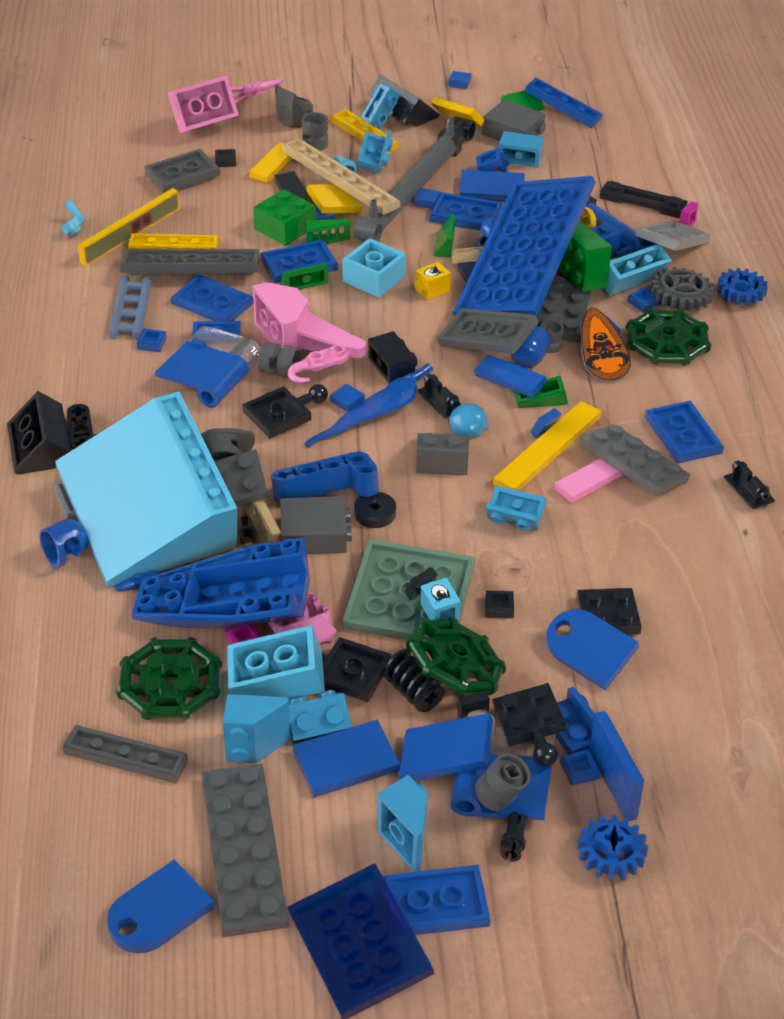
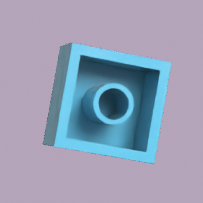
M369 238L342 259L343 282L380 298L406 276V253Z

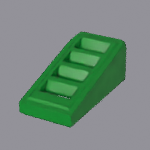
M350 219L306 220L307 243L322 239L326 244L350 240ZM340 227H344V233H339Z
M561 375L546 379L547 383L537 392L538 395H535L533 398L529 396L523 398L524 394L514 391L518 408L568 404Z

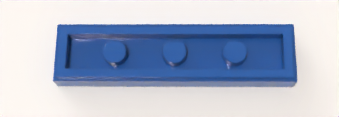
M537 77L526 85L525 92L590 128H593L602 118L603 114Z

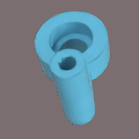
M70 199L64 205L74 218L60 229L65 235L70 233L73 236L82 229L80 225L85 222V218Z

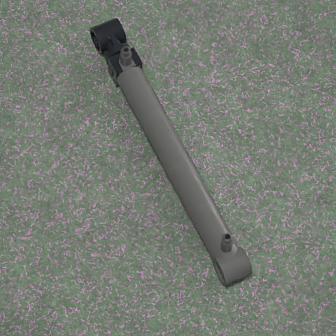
M455 116L453 119H447L446 128L444 127L438 134V141L389 192L390 195L400 200V208L382 215L378 212L377 201L372 199L369 205V214L365 218L359 217L355 223L354 237L364 241L371 238L379 242L386 226L451 156L456 157L462 151L464 141H471L476 131L475 122Z

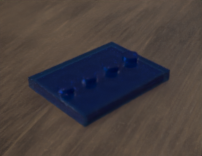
M376 863L287 907L341 1019H348L435 974L433 966Z

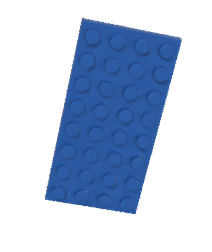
M583 176L514 182L454 308V316H456L461 308L538 316L596 183L594 177Z

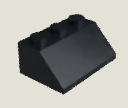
M383 75L379 76L368 93L372 97L380 83L399 93L400 97L390 115L393 117L399 115L398 120L407 126L411 123L418 127L438 118L440 115L420 98Z
M39 391L7 423L14 473L18 475L55 469V461L71 452L62 403Z

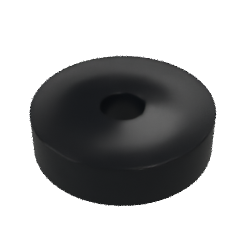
M378 492L376 495L369 497L359 496L354 503L355 519L365 527H385L391 524L396 517V502L390 495L383 492Z

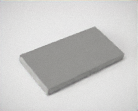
M674 220L639 227L635 235L674 251L708 243L711 237L709 233Z

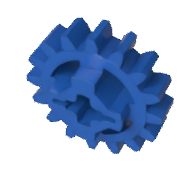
M737 268L735 271L728 269V273L722 272L721 277L718 278L717 292L721 293V298L727 297V302L736 301V305H739L741 302L745 306H748V303L751 302L756 305L757 300L763 301V298L766 297L768 282L764 280V276H757V271L750 273L747 268L745 271H741L740 268Z
M614 814L611 820H606L603 815H600L599 823L592 819L589 820L588 828L582 827L580 837L578 838L579 860H586V870L597 869L596 877H600L603 873L608 874L609 881L613 880L614 875H619L622 880H626L627 872L635 876L638 867L643 868L648 851V845L645 844L646 835L638 834L640 826L638 824L632 827L628 826V818L619 822Z

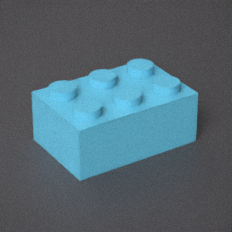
M312 625L227 645L228 689L230 694L289 697V700L325 692L322 648Z

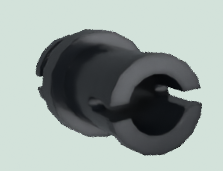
M512 812L508 815L506 833L502 835L500 842L502 858L507 860L508 854L511 853V862L520 860L526 846L524 834L528 818L522 813L520 823H518L519 812Z

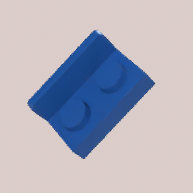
M571 687L567 690V698L558 702L567 730L553 734L568 754L590 749L595 715L589 707L586 697L580 695L575 687Z

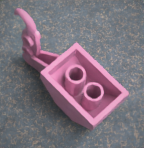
M225 75L167 93L179 132L182 133L239 116L235 103L246 97L264 93L265 90L282 84L283 79L266 82L261 80L244 86L230 87L228 77ZM238 92L239 96L233 97L232 93Z
M267 282L253 286L255 325L268 342L278 343L281 345V348L285 345L298 347L300 352L303 349L313 351L305 359L291 365L288 369L287 375L291 381L307 383L310 381L308 377L301 378L295 374L304 370L319 372L324 368L343 364L349 357L362 358L365 356L366 342L308 312L310 309L309 300L297 288Z

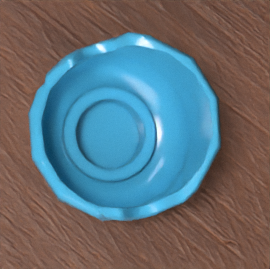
M464 403L456 407L449 418L451 430L455 434L469 435V437L474 435L481 436L483 430L488 429L486 413L483 408L476 404Z

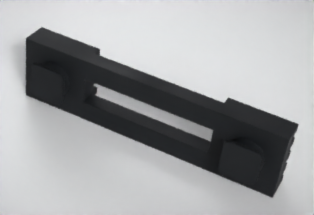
M607 181L601 189L599 197L600 199L616 203L623 201L660 211V214L679 219L681 210L688 204L687 200L679 197L667 196L623 185L615 181Z

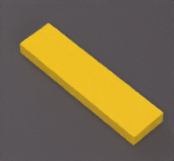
M347 109L331 115L332 123L362 142L365 132L386 137L384 132ZM393 139L391 151L398 149V141Z
M131 233L128 249H218L219 236Z

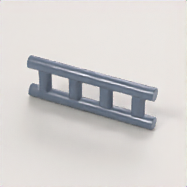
M121 276L108 333L110 338H117L119 332L132 333L133 338L139 339L143 330L152 284L150 276H145L143 282L129 281L128 276ZM127 290L141 291L140 295H126ZM124 304H138L137 309H123ZM121 318H135L134 323H120Z

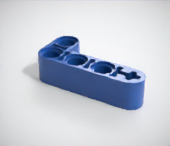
M351 452L280 469L271 474L274 501L280 503V498L315 497L351 487L356 494L363 497L373 496L379 492L377 465L365 452Z

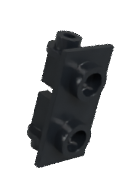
M427 374L424 377V387L417 390L444 418L449 417L456 407L462 405L459 402V397L446 387H443L435 374Z
M735 461L732 464V473L724 475V479L753 510L775 502V499L770 495L769 487L764 485L757 476H752L753 472L744 461Z

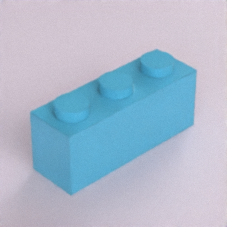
M659 244L611 260L607 288L604 289L611 296L647 283L653 279V275H657L658 271L664 273V269L668 268L672 260Z

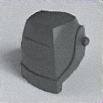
M279 85L275 86L276 109L280 121L287 126H301L302 117L307 113L313 112V104L310 100L298 97L293 92Z

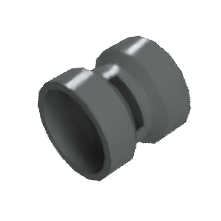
M546 320L540 324V327L550 337V344L546 353H556L562 346L563 325L556 320Z

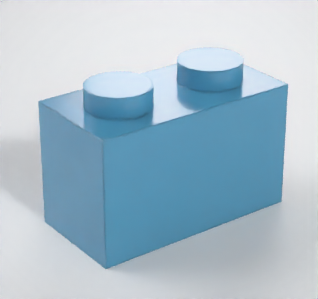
M504 131L499 142V148L502 154L506 153L510 164L539 167L543 156L544 137Z

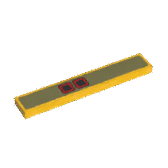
M174 188L168 190L78 244L80 264L84 266L89 265L128 241L131 233H141L179 210L178 190Z

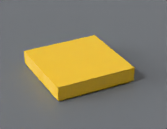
M335 184L307 185V193L322 214L361 213L362 205L359 200Z

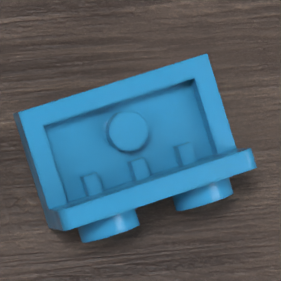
M380 83L360 118L381 130L393 107L396 105L400 94Z
M388 130L386 137L365 132L356 166L380 173L382 166H387L390 154L386 152H390L394 140L390 139L392 131Z
M496 485L490 504L487 503L485 508L487 518L498 524H505V522L515 524L517 528L525 531L531 529L538 530L547 504V498Z
M331 690L318 694V699L307 701L306 697H299L290 700L289 717L292 742L320 737L351 728L352 725L344 693L335 694V691Z

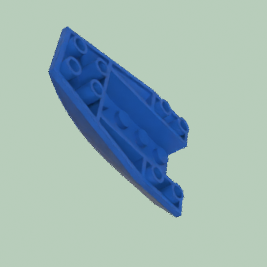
M305 538L260 543L144 578L141 581L131 616L134 620L184 628L236 627L304 617L310 584Z

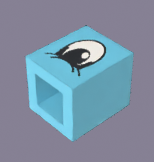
M447 578L431 581L421 586L420 604L429 620H448L450 617L460 620L461 601Z

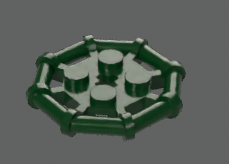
M648 308L647 312L635 319H630L626 323L629 337L627 346L629 349L639 352L652 360V363L656 365L659 362L682 363L686 366L701 354L708 353L712 347L708 338L709 326L706 322L696 320L686 314L683 309L673 311ZM638 331L643 332L644 335L638 336V333H637V332H638ZM646 344L654 348L655 351L647 347ZM690 346L695 347L690 351L686 350Z
M450 617L448 620L419 618L415 621V628L411 636L405 641L406 649L412 652L422 668L421 673L426 678L430 676L455 690L456 695L463 696L465 693L486 691L488 695H492L498 691L501 675L506 672V664L503 660L499 659L489 644V638L486 635L481 636L459 624L456 618ZM427 634L431 639L425 638L423 636ZM425 651H427V652L429 653V655H430L431 658H432V661L429 659V657H428V655L426 654ZM475 678L477 681H468V679Z
M193 637L188 639L150 638L149 643L130 656H124L119 662L121 672L119 686L115 691L116 695L120 700H125L141 714V718L145 720H150L151 718H182L187 720L193 712L211 699H217L220 695V689L218 688L219 675L223 663L218 656H213L199 645L196 638ZM162 651H182L181 654L162 653ZM191 655H195L203 663L195 664ZM147 657H149V658L147 659V663H146V664H144V665L139 664L141 661H143L144 659H146ZM132 674L140 676L139 683L131 685ZM208 674L207 683L205 685L200 684V677ZM167 677H174L172 682L169 683L165 679ZM190 694H192V697L197 695L189 702L185 703L186 697H188ZM143 695L145 697V695H147L150 698V701L144 702L138 696Z

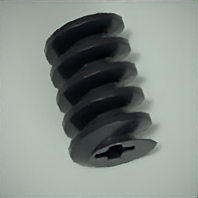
M402 649L395 653L388 661L384 671L385 678L388 682L392 683L395 689L399 690L403 697H406L410 704L414 705L417 711L428 712L440 703L446 691L443 687H440L441 682L430 676L426 678L421 673L422 668L416 658L411 656V652L407 649Z

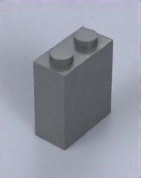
M506 100L501 101L483 116L482 135L499 141L504 131L539 136L546 129L544 113Z
M344 496L280 498L281 541L305 538L307 554L347 553V542L352 541L351 525H346V523H351L350 507H345Z

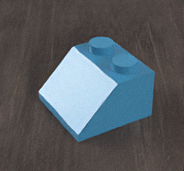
M227 694L223 718L226 761L257 763L290 741L289 697Z
M407 775L378 793L377 832L414 872L421 871L429 796L423 785L416 783Z

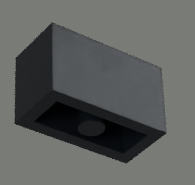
M394 331L368 338V358L389 384L393 380L404 377L416 370L418 361L415 353L407 348L404 340L400 339Z

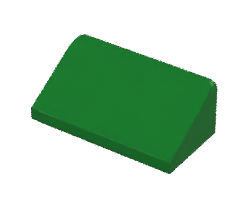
M525 90L501 96V101L506 100L535 111L544 110L543 102L528 94Z
M451 214L438 231L434 256L450 258L455 235V214Z
M323 263L285 271L281 278V285L294 287L299 290L327 284L328 264Z

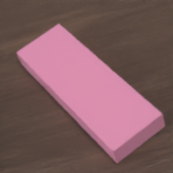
M598 459L555 482V490L570 503H574L624 474L602 459Z

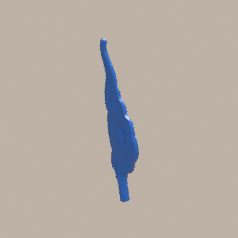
M427 363L413 373L393 380L385 389L373 394L358 407L345 413L331 428L308 439L305 442V447H311L319 440L339 434L351 426L372 420L377 416L389 414L399 407L409 404L414 400L415 393L418 390L416 382L433 371L432 365Z

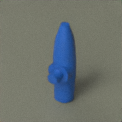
M151 571L145 574H135L133 578L117 585L115 590L126 591L140 587L142 579L154 576L156 573Z

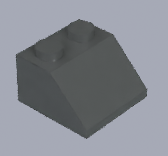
M418 433L416 473L467 475L469 435Z

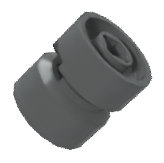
M319 112L305 114L302 117V140L319 151L328 147V117Z
M264 342L259 354V371L268 374L278 372L279 376L289 378L287 375L288 369L291 365L300 362V349L288 345L281 348V345L278 343Z
M509 753L499 755L477 779L474 785L477 799L490 810L502 811L506 809L516 799L517 795L529 785L531 780L530 770L526 763L516 755Z

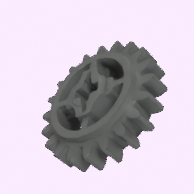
M675 267L672 270L665 268L664 273L658 271L657 275H653L650 286L651 296H655V301H661L662 306L667 305L670 309H683L689 312L692 309L700 311L701 306L707 308V305L712 302L715 288H713V283L709 282V278L702 277V273L698 274L694 270L677 269Z

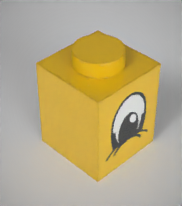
M439 262L417 269L414 281L416 291L427 300L450 292L451 272Z

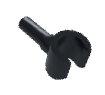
M243 516V527L239 532L240 543L244 544L245 537H251L253 543H255L256 531L253 527L249 526L248 517Z

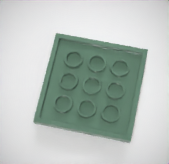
M369 539L342 621L343 629L406 640L411 636L415 628V621L422 617H428L420 604L421 594L410 600L405 594V590L411 579L429 567H432L438 574L435 581L447 578L461 601V620L475 566V557ZM427 634L423 636L425 638L431 639Z

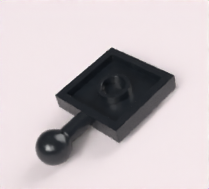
M315 384L309 389V393L296 398L283 386L242 404L243 413L270 439L312 420L311 411L304 405L311 402L323 403L328 397V391L324 385Z
M632 588L577 590L576 598L580 610L592 613L626 635L641 634L642 625Z
M339 637L329 654L322 653L324 688L369 702L384 676L385 667L392 654Z
M549 683L492 699L494 710L508 746L511 747L533 740L535 744L533 751L535 762L541 767L552 766L558 758V752L552 744L547 743L545 736L566 731L567 728Z

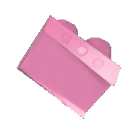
M308 592L304 617L268 622L275 634L312 625L319 643L325 641L331 643L337 631L332 624L329 607L327 605H320L319 597L311 592Z

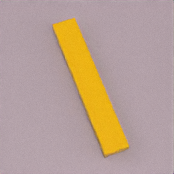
M580 401L493 478V485L520 491L601 418L602 411Z

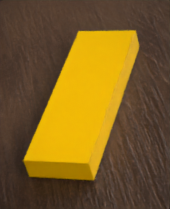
M434 97L431 101V104L442 115L452 118L458 116L474 121L477 126H482L484 122L483 117L474 108Z
M279 142L249 171V178L268 183L292 159V157L282 152V145L285 143Z

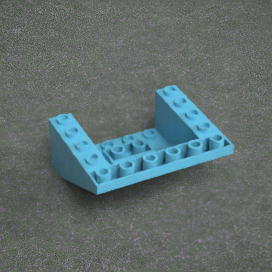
M180 392L152 399L55 461L56 469L77 518L87 533L88 544L107 588L133 578L135 574H145L151 571L157 573L237 548V506Z

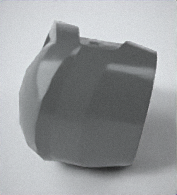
M237 428L209 429L201 434L214 461L251 451L255 443V435L252 431Z

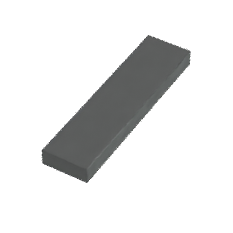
M75 725L63 746V752L66 755L176 784L188 762L187 753Z

